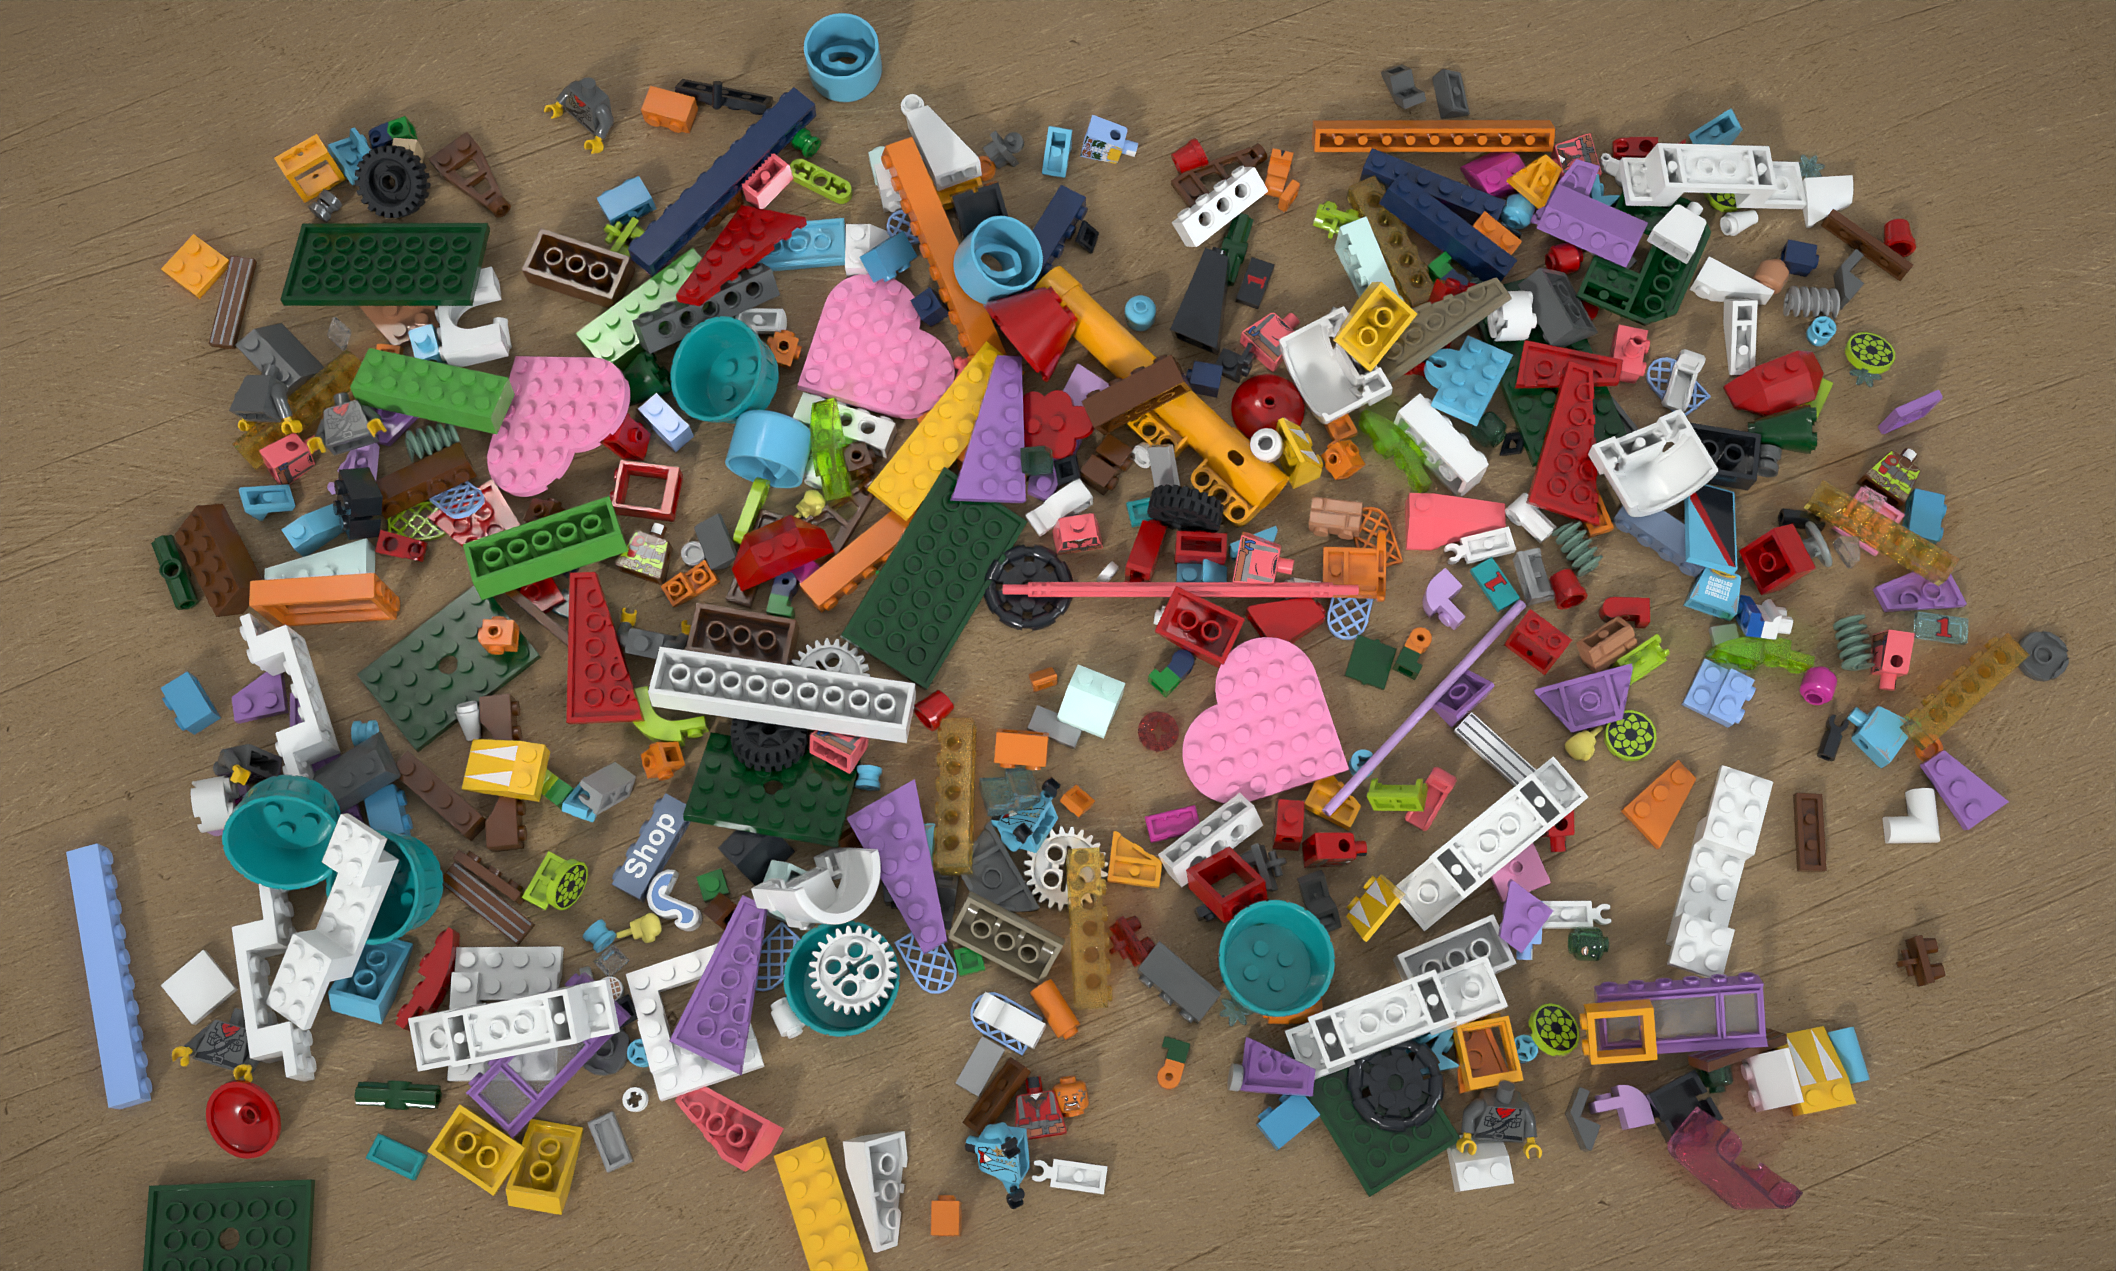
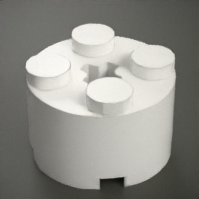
M1508 291L1512 299L1487 316L1490 336L1496 338L1494 341L1526 340L1529 337L1531 328H1536L1537 324L1536 314L1532 313V292Z
M226 775L193 781L192 785L196 788H191L192 809L194 817H200L202 824L197 825L201 833L224 829L226 821L236 807L235 798H239L237 783H232L230 777Z

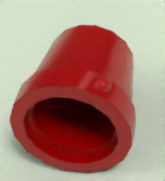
M1196 138L1189 140L1187 144L1171 154L1172 161L1180 175L1186 171L1209 164L1206 154Z
M1893 219L1884 226L1883 244L1903 258L1914 253L1916 242L1913 238L1909 222L1905 219Z
M1572 569L1561 570L1549 578L1551 588L1555 594L1554 602L1558 609L1572 608L1587 599V592Z
M936 690L922 701L917 702L914 705L913 712L927 729L935 731L952 712L954 705L942 691Z

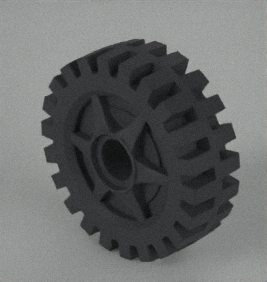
M396 145L381 146L370 150L369 153L362 157L363 160L359 161L357 165L359 170H355V176L358 177V180H354L355 186H359L360 189L356 192L358 196L362 195L363 199H361V202L364 205L368 204L367 209L371 212L375 211L376 215L385 216V218H400L417 212L420 209L419 207L425 204L426 201L424 199L429 196L427 189L430 188V183L427 182L430 176L429 173H425L424 169L427 167L425 163H420L421 158L418 155H413L414 152L412 150ZM391 176L395 179V187H392L390 184Z
M1166 484L1165 486L1159 485L1152 491L1147 514L1153 520L1161 522L1163 526H1168L1172 530L1216 533L1222 521L1224 505L1221 504L1220 500H1216V497L1208 496L1206 492L1200 493L1198 489L1193 488L1191 490L1187 486L1181 488L1179 485H1173L1172 487Z
M737 718L732 720L731 744L735 757L738 756V760L741 763L745 762V766L748 768L754 765L756 771H761L762 767H765V772H771V767H775L776 771H781L782 765L786 769L791 767L792 762L796 764L800 756L802 757L805 753L808 740L806 728Z

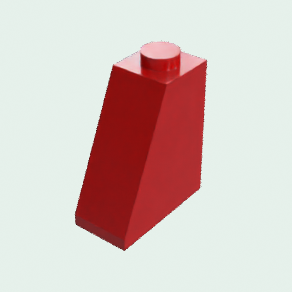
M1156 520L1142 521L1125 567L1124 582H1151L1166 536L1167 527L1163 526L1161 522Z
M1310 597L1251 605L1246 608L1245 617L1260 638L1272 637L1294 643L1323 624L1325 610L1318 601L1315 602Z

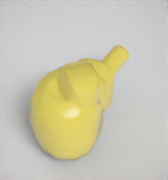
M816 490L806 491L804 498L795 506L799 511L794 517L800 519L802 516L807 518L809 515L812 517L819 515L826 504L825 499Z
M1597 726L1591 732L1583 730L1568 739L1565 743V749L1568 754L1575 760L1588 761L1595 751V736L1603 730V727Z
M648 913L631 921V928L616 934L618 939L633 934L634 939L642 938L644 943H651L655 941V936L662 932L661 922L655 913Z

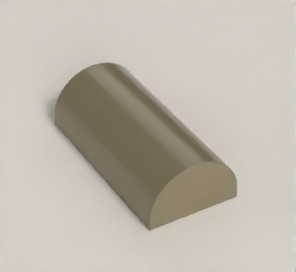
M970 891L947 938L1038 985L1043 983L1065 942V939L972 891Z

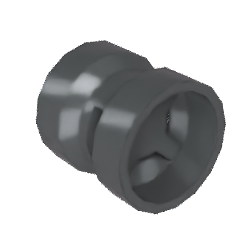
M323 189L319 193V198L316 201H312L308 208L320 220L327 223L331 219V214L334 211H338L343 205L332 193Z
M1767 444L1760 445L1758 476L1775 477L1778 475L1779 465L1777 462L1781 459L1782 450L1779 447Z

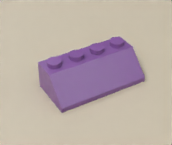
M1558 184L1539 221L1537 229L1626 268L1648 222Z

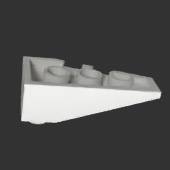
M905 1131L864 1135L843 1141L846 1170L873 1252H880L897 1246L901 1211L898 1209L900 1193H904L905 1185L901 1184L903 1167H907L908 1159Z

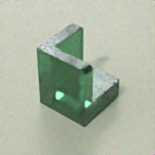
M1047 446L1020 448L1023 474L1028 476L1054 474L1051 448Z

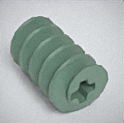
M440 423L436 424L435 431L430 425L426 426L425 434L421 428H417L416 436L410 430L406 431L405 443L411 462H413L414 454H417L421 460L425 451L428 455H432L434 449L440 451L443 447L447 448L460 442L456 428L445 423V429Z
M1581 521L1565 524L1551 534L1552 536H1558L1555 541L1558 545L1564 544L1561 551L1562 553H1569L1566 557L1568 562L1574 561L1571 567L1573 570H1579L1577 577H1582L1598 567L1599 561L1603 558L1602 555H1593L1598 549L1597 547H1588L1592 542V538H1582L1587 533V530H1577L1582 524Z
M1865 615L1848 616L1833 624V629L1839 631L1835 634V638L1840 641L1837 644V648L1842 651L1839 654V658L1845 660L1841 663V667L1844 670L1858 671L1875 666L1874 663H1867V660L1874 657L1873 654L1865 653V650L1871 648V644L1863 643V640L1869 638V634H1861V631L1867 628V624H1859V621L1865 619Z

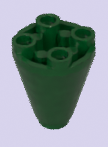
M646 350L640 352L622 371L630 387L629 407L648 401L656 393L661 397L669 394L672 390L671 382L669 381L671 375L664 366L660 368L657 364V357L654 352L651 354Z
M1802 405L1754 419V422H1748V432L1761 434L1760 445H1773L1784 450L1811 454V451L1817 447V432H1812V426H1815L1817 421L1816 407Z

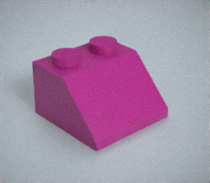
M1491 152L1461 166L1460 170L1472 188L1502 199L1517 192L1506 180L1524 168L1525 165L1519 155L1513 152Z

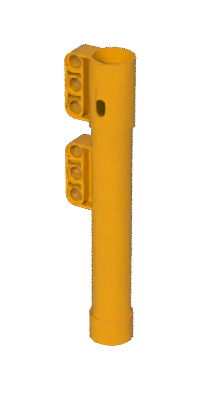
M1057 266L1050 270L1033 289L1042 287L1048 289L1051 286L1063 300L1060 303L1061 307L1063 308L1067 305L1078 319L1075 322L1076 327L1072 336L1117 378L1125 379L1131 376V372L1141 366L1146 368L1154 364L1153 360L1157 357L1082 288V284L1062 266ZM1192 390L1126 424L1150 446L1164 445L1168 442L1173 443L1175 459L1188 446L1194 449L1203 458V462L1191 474L1192 485L1200 493H1208V496L1215 497L1219 492L1227 493V499L1221 503L1224 505L1223 516L1236 527L1247 525L1278 496L1289 481V477L1273 462L1267 463L1257 459L1251 451L1250 440L1237 428H1232ZM1149 426L1156 427V432L1152 436L1144 434ZM1238 458L1241 459L1244 463L1240 466H1236L1233 463V460ZM1200 476H1208V484L1205 486L1197 485V480ZM1236 509L1245 510V515L1242 519L1236 520L1232 518V514Z

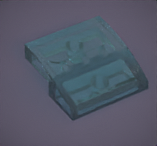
M1010 768L1005 769V777L979 778V790L987 816H999L1018 812L1040 802L1041 797L1032 770Z

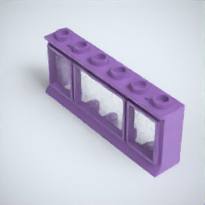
M586 972L580 976L575 973L565 983V986L592 982L594 980ZM614 1000L620 1028L631 1015ZM614 1034L590 1038L576 1044L490 1060L488 1065L491 1068L484 1075L479 1072L468 1083L471 1088L466 1094H469L508 1132L511 1138H514Z
M1742 972L1738 976L1728 977L1724 974L1711 975V978L1686 976L1683 980L1658 978L1655 982L1631 980L1628 984L1603 982L1600 986H1594L1595 1003L1650 999L1654 1007L1657 1054L1768 1047L1765 1028L1764 983L1758 974ZM1639 1015L1596 1019L1599 1050L1642 1047Z

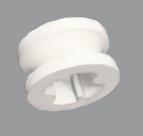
M633 1087L624 1093L622 1100L627 1110L639 1112L648 1105L649 1098L645 1090ZM637 1092L636 1095H641L642 1100L638 1101L639 1106L634 1108L635 1104L630 1105L629 1100L633 1098L632 1093Z

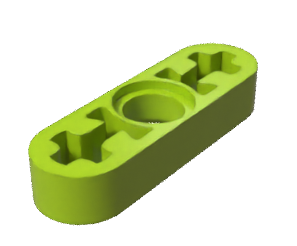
M796 159L791 162L790 168L794 182L838 204H845L851 200L853 193L851 185L847 180L804 159ZM802 168H804L805 173H796V169L801 170ZM818 177H825L827 179V183L823 186H817L814 181ZM843 188H845L846 193L842 192L840 193V195L837 194V190L841 191Z
M761 477L755 478L735 529L734 543L741 545L743 536L752 531L759 510L763 508L768 495L770 480Z

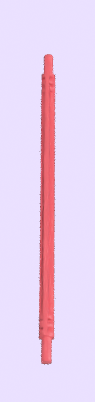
M1028 582V584H1003V595H1028V597H1171L1176 586L1199 597L1333 598V595H1358L1359 593L1358 585H1333V582H1274L1272 584L1235 582Z

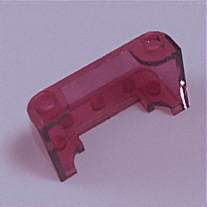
M1697 1106L1668 1142V1153L1722 1201L1735 1210L1787 1209L1793 1206L1803 1194L1795 1185L1771 1171L1761 1162L1757 1165L1758 1168L1749 1169L1744 1165L1739 1167L1733 1162L1742 1150V1141L1739 1136Z

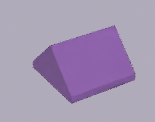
M1467 669L1432 708L1452 728L1489 695L1494 688V684Z

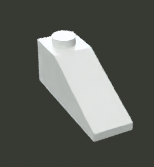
M1708 257L1689 289L1695 292L1698 297L1710 301L1724 302V299L1749 298L1758 300L1757 304L1766 305L1774 293V290L1711 257Z
M1749 298L1724 299L1723 325L1729 375H1742L1755 367L1758 300Z

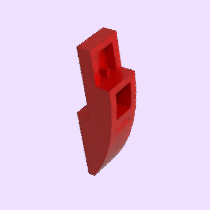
M450 927L438 935L435 940L436 946L431 953H427L422 958L418 973L426 978L416 985L412 993L414 996L408 1004H404L397 1014L398 1019L395 1024L405 1030L410 1031L408 1018L421 1016L425 1010L430 1013H436L450 988L452 972H455L456 947H460V933Z

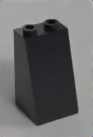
M1205 247L1170 330L1174 338L1218 356L1221 345L1230 262L1228 256H1225V251L1216 247H1212V250Z

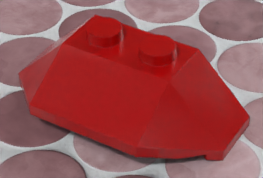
M1795 351L1753 367L1726 384L1723 389L1734 409L1767 416L1814 401L1824 372L1813 352Z
M789 515L745 534L732 571L741 591H744L834 552V549L824 529Z

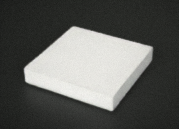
M202 950L161 985L192 1025H197L238 990L206 950Z

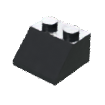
M735 830L718 847L720 852L755 886L763 883L771 860L786 862L795 853L790 845L781 837Z

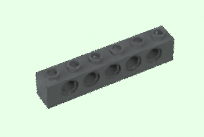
M756 263L751 268L738 273V278L734 281H726L720 286L721 291L706 301H709V305L704 310L702 308L705 303L701 306L671 301L662 304L659 309L653 312L641 313L637 319L632 320L641 347L651 354L682 340L688 332H691L690 330L707 319L720 318V316L733 317L779 296L780 293L772 269L763 263ZM752 282L751 288L746 291L747 285ZM731 292L730 297L724 300L725 295ZM687 311V316L681 320V315ZM666 321L665 326L662 329H658L660 323Z

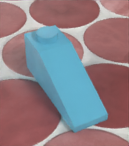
M333 504L305 514L281 529L293 548L302 557L310 555L345 531L340 528L339 515L334 514Z

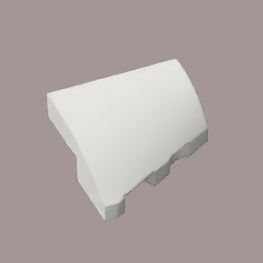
M1852 175L1813 177L1803 180L1807 205L1803 208L1806 228H1811L1818 221L1826 219L1832 209L1836 211L1843 210L1852 203Z

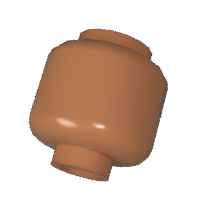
M1768 259L1761 262L1752 279L1774 290L1773 295L1781 292L1790 274L1783 261Z

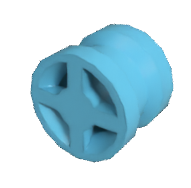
M1826 316L1816 318L1806 331L1807 340L1815 346L1826 345L1836 332L1835 322Z
M369 720L367 723L353 721L351 738L354 746L379 732L376 720Z
M1368 750L1356 751L1348 764L1350 773L1354 776L1373 756V753Z
M858 765L857 773L859 776L858 780L855 781V788L867 791L880 790L879 776L882 775L883 769L873 765Z
M600 919L585 931L583 939L591 942L593 949L599 953L614 941L617 934L613 930H608L606 923Z
M1520 1035L1514 1038L1520 1063L1529 1062L1536 1057L1538 1046L1534 1043L1531 1036Z
M642 1039L634 1040L627 1049L629 1061L638 1067H649Z

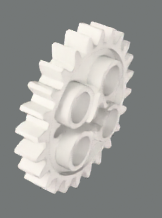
M826 638L825 644L822 646L816 640V648L814 649L807 644L806 649L808 652L806 654L798 652L801 658L800 661L792 660L793 665L820 670L816 665V662L819 661L826 671L870 677V674L864 673L869 670L868 664H862L865 660L864 656L856 657L858 654L856 647L849 651L850 645L848 642L840 647L839 639H836L834 645H831L829 639ZM831 658L840 660L839 664L835 667L827 666V662Z
M1060 827L1059 834L1056 835L1051 829L1049 832L1050 837H1046L1037 853L1027 851V855L1032 860L1024 861V865L1031 867V870L1025 871L1024 876L1032 877V879L1026 885L1035 886L1032 895L1041 894L1039 903L1044 902L1046 899L1049 900V909L1054 903L1058 904L1059 912H1061L1063 905H1067L1069 912H1072L1073 904H1077L1079 909H1082L1083 900L1089 904L1092 903L1091 894L1099 897L1100 893L1096 887H1105V883L1100 878L1108 877V873L1101 871V869L1107 867L1108 863L1101 862L1100 859L1106 853H1097L1096 850L1101 844L1096 843L1092 845V835L1086 839L1083 838L1084 830L1075 835L1073 827L1070 828L1069 833H1065L1063 827ZM1070 846L1069 868L1073 869V871H1069L1066 890L1061 892L1063 870L1059 869V867H1063L1066 848ZM1052 848H1058L1062 852V858L1058 861H1053L1048 857V851ZM1084 852L1088 857L1087 863L1083 865L1077 864L1073 858L1074 854ZM1052 873L1058 877L1059 882L1056 886L1050 887L1045 884L1044 877L1047 874ZM1075 877L1081 878L1084 882V888L1079 891L1073 890L1070 886V880Z
M847 926L846 934L843 935L839 929H836L837 937L833 938L827 934L826 937L829 943L819 942L818 945L822 949L821 953H812L818 960L817 962L809 963L810 967L816 969L815 972L809 974V977L817 979L811 986L813 989L821 988L816 995L819 999L827 996L824 1002L825 1006H829L833 1002L835 1003V1012H838L841 1006L844 1007L846 1015L849 1014L851 1008H854L856 1014L860 1015V1010L863 1006L870 1012V1003L873 1002L879 1007L880 1002L878 998L880 996L888 998L887 993L884 991L885 988L894 989L889 979L897 978V974L890 972V969L897 967V963L889 962V959L893 958L895 954L894 952H885L890 946L889 943L885 942L880 945L882 936L878 934L872 938V929L870 928L865 935L862 934L861 926L857 927L855 933H852L850 926ZM854 945H861L863 947L862 955L857 958L851 957L849 955L850 948ZM869 955H873L870 961L860 965ZM833 961L841 963V970L837 974H829L827 971L828 965ZM850 965H853L854 967L859 966L857 968L858 974L856 976H854L852 973L848 974L850 972L848 969ZM871 966L879 968V975L875 979H867L865 977L866 970ZM847 975L837 986L833 985L834 981ZM848 983H855L857 985V991L852 996H846L843 993L844 986Z

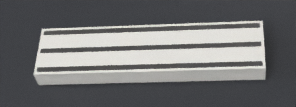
M1472 712L1453 731L1514 787L1532 772L1536 771L1534 767Z

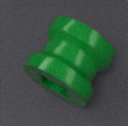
M802 128L794 136L791 145L795 150L802 151V155L808 159L819 150L821 139L817 136H812L807 128Z

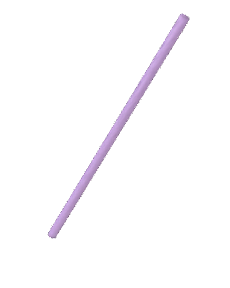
M1518 600L1328 802L1322 809L1325 815L1330 817L1520 614L1526 607L1523 601Z

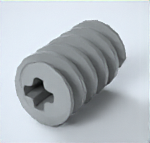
M1791 286L1785 295L1783 314L1788 316L1790 310H1793L1794 317H1798L1800 310H1802L1803 316L1808 317L1810 311H1812L1813 318H1817L1820 311H1822V316L1826 317L1832 312V317L1835 319L1840 309V296L1836 288H1830L1829 290L1827 288H1820L1818 290L1816 287L1808 289L1806 286L1800 288Z

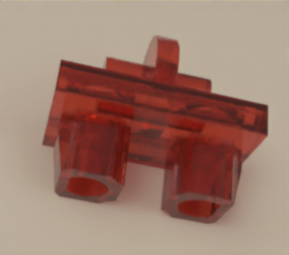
M1122 916L1109 927L1113 933V936L1109 939L1114 945L1109 950L1111 956L1119 953L1123 960L1129 958L1134 967L1140 965L1155 947V944L1148 936L1139 941L1135 935V932L1142 928L1136 916L1126 919Z

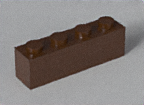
M457 442L376 480L383 496L381 514L384 518L388 519L431 497L477 477L469 456L461 443Z
M407 751L396 762L401 774L399 779L463 836L472 841L485 828L487 819L412 753Z

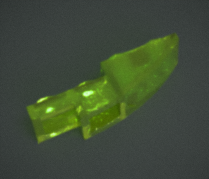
M831 398L812 403L810 421L811 450L815 476L821 477L825 501L852 496L842 447H846L837 399Z
M1367 409L1362 411L1359 426L1365 435L1368 434L1373 441L1372 446L1376 453L1381 454L1385 460L1394 456L1396 466L1400 470L1403 469L1407 475L1408 484L1413 490H1417L1418 493L1429 491L1432 481L1422 468L1427 457L1409 435L1388 419Z
M1750 636L1740 637L1717 644L1705 652V657L1714 659L1716 663L1738 665V668L1742 670H1753L1763 663L1767 667L1786 668L1788 672L1795 674L1803 673L1814 666L1815 656L1791 650L1792 640L1778 637L1776 639Z

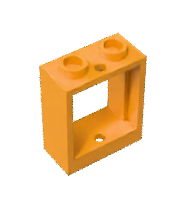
M317 134L274 158L304 203L317 197L323 189L329 190L346 180ZM327 160L328 164L298 181L295 179L301 173Z
M1650 999L1583 1004L1584 1013L1579 1014L1581 1030H1586V1039H1582V1051L1584 1056L1588 1055L1591 1065L1658 1060L1654 1007ZM1640 1016L1642 1047L1597 1051L1594 1019Z
M1500 1012L1484 1016L1485 1020L1476 1022L1473 1020L1452 1028L1454 1030L1453 1036L1466 1092L1497 1087L1502 1080L1512 1083L1523 1081L1509 1016L1501 1017ZM1499 1026L1509 1072L1473 1078L1463 1033Z

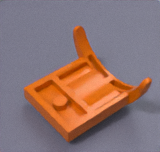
M1385 530L1378 531L1376 548L1323 547V582H1333V585H1358L1359 587L1358 595H1333L1334 598L1376 599V602L1385 601Z

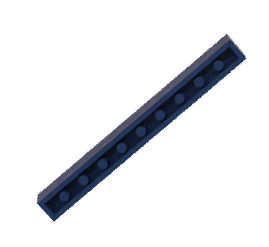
M795 87L789 92L783 93L778 103L773 108H768L756 124L749 126L746 134L740 140H735L731 144L730 149L723 156H719L707 172L701 173L696 183L690 188H686L674 204L668 205L663 215L657 221H652L640 237L632 240L628 248L631 259L653 277L743 189L742 184L745 183V180H749L748 177H752L755 170H758V167H761V164L765 163V160H768L771 154L777 155L793 140L799 130L805 128L816 117L815 103Z

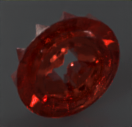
M1149 713L1139 723V740L1146 749L1156 753L1167 751L1178 739L1179 729L1177 722L1167 713ZM1158 722H1160L1161 731L1166 733L1161 735L1159 742L1156 741L1155 734L1151 733V731L1156 729Z

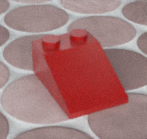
M1176 586L1154 632L1183 650L1189 651L1198 659L1220 668L1221 664L1224 665L1245 618Z

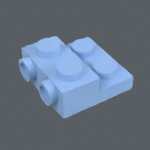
M1704 659L1681 705L1729 728L1734 722L1738 724L1745 713V710L1741 707L1745 700L1750 701L1756 688L1752 685L1755 680L1732 668L1728 670L1710 660Z

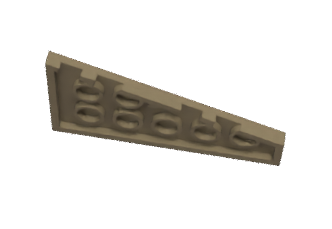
M1496 277L1471 286L1466 292L1455 296L1453 294L1444 296V300L1433 304L1428 302L1412 308L1417 313L1416 317L1377 364L1378 368L1381 367L1390 384L1510 301L1512 297Z

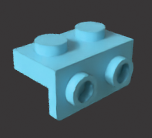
M355 127L350 129V137L328 144V152L349 182L354 185V180H358V177L355 176V170H359L357 165L359 161L363 160L362 157L371 150L364 135H360Z

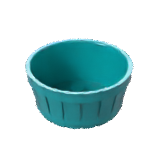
M728 316L707 319L690 330L691 332H688L679 344L671 367L672 391L682 410L698 420L736 424L739 415L743 412L765 410L776 393L779 372L772 350L759 338L756 332L742 321Z
M298 775L269 777L254 785L245 794L242 802L234 808L226 821L222 834V845H224L225 855L240 874H243L244 877L252 882L262 884V886L273 889L281 888L282 890H294L313 886L333 873V869L322 863V860L341 815L340 807L331 792L314 780Z
M375 830L387 838L383 850L399 859V862L365 944L379 945L402 937L408 931L425 924L440 904L443 893L442 870H440L439 861L426 844L410 835H399L390 831ZM335 870L326 878L327 900L338 875V872Z
M1265 900L1244 908L1227 925L1219 946V969L1227 990L1243 1007L1264 1016L1285 1017L1298 1014L1310 1008L1327 991L1335 967L1334 948L1332 942H1330L1331 938L1327 930L1311 912L1292 902L1287 903L1283 900H1268L1266 902Z
M855 921L842 924H821L817 928L811 929L795 944L785 965L784 990L792 1011L796 1013L795 1015L806 1026H809L816 1032L829 1036L857 1035L877 1025L890 1011L899 989L900 970L895 955L889 959V962L897 963V967L890 969V972L897 974V978L889 979L894 989L885 988L884 991L887 993L888 998L880 996L878 998L880 1002L879 1007L873 1002L870 1003V1012L864 1006L861 1007L860 1015L856 1014L854 1008H851L849 1014L846 1015L843 1006H841L838 1012H835L834 1002L829 1006H825L824 1002L827 996L820 999L816 996L821 988L813 989L811 986L817 979L809 977L810 973L816 971L815 968L810 967L809 963L817 962L818 960L812 954L813 952L821 953L822 949L818 943H829L826 937L827 934L833 938L837 937L836 929H839L842 935L846 934L847 926H850L852 933H855L857 927L861 926L862 934L864 935L870 928L872 929V938L880 934L878 931H874L872 927L860 922L855 923ZM881 935V936H882V939H881V941H880V943H879L880 945L883 944V943H885V942H888V941L883 937V935ZM861 945L852 946L849 955L853 958L861 956L863 947ZM890 945L885 952H894ZM869 955L860 965L870 961L873 955ZM838 961L831 962L827 968L828 973L837 974L841 970V963ZM850 965L848 967L850 971L848 974L852 973L854 976H856L858 974L857 968L859 966L854 967L853 965ZM875 966L869 967L865 972V977L867 979H875L879 975V968ZM847 975L834 981L833 985L837 986ZM855 983L846 984L843 989L844 995H854L857 991V985Z

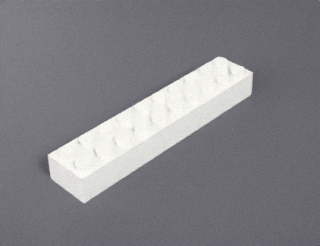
M666 647L659 648L648 690L651 704L654 707L907 743L916 699L915 683Z

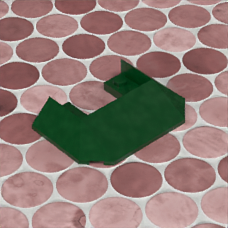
M1622 190L1615 209L1648 222L1644 234L1650 235L1653 228L1675 205L1687 208L1690 202L1693 201L1680 196L1671 206H1628L1625 203ZM1708 224L1705 225L1696 250L1687 264L1651 244L1639 273L1594 255L1576 298L1643 326L1675 316L1711 235Z

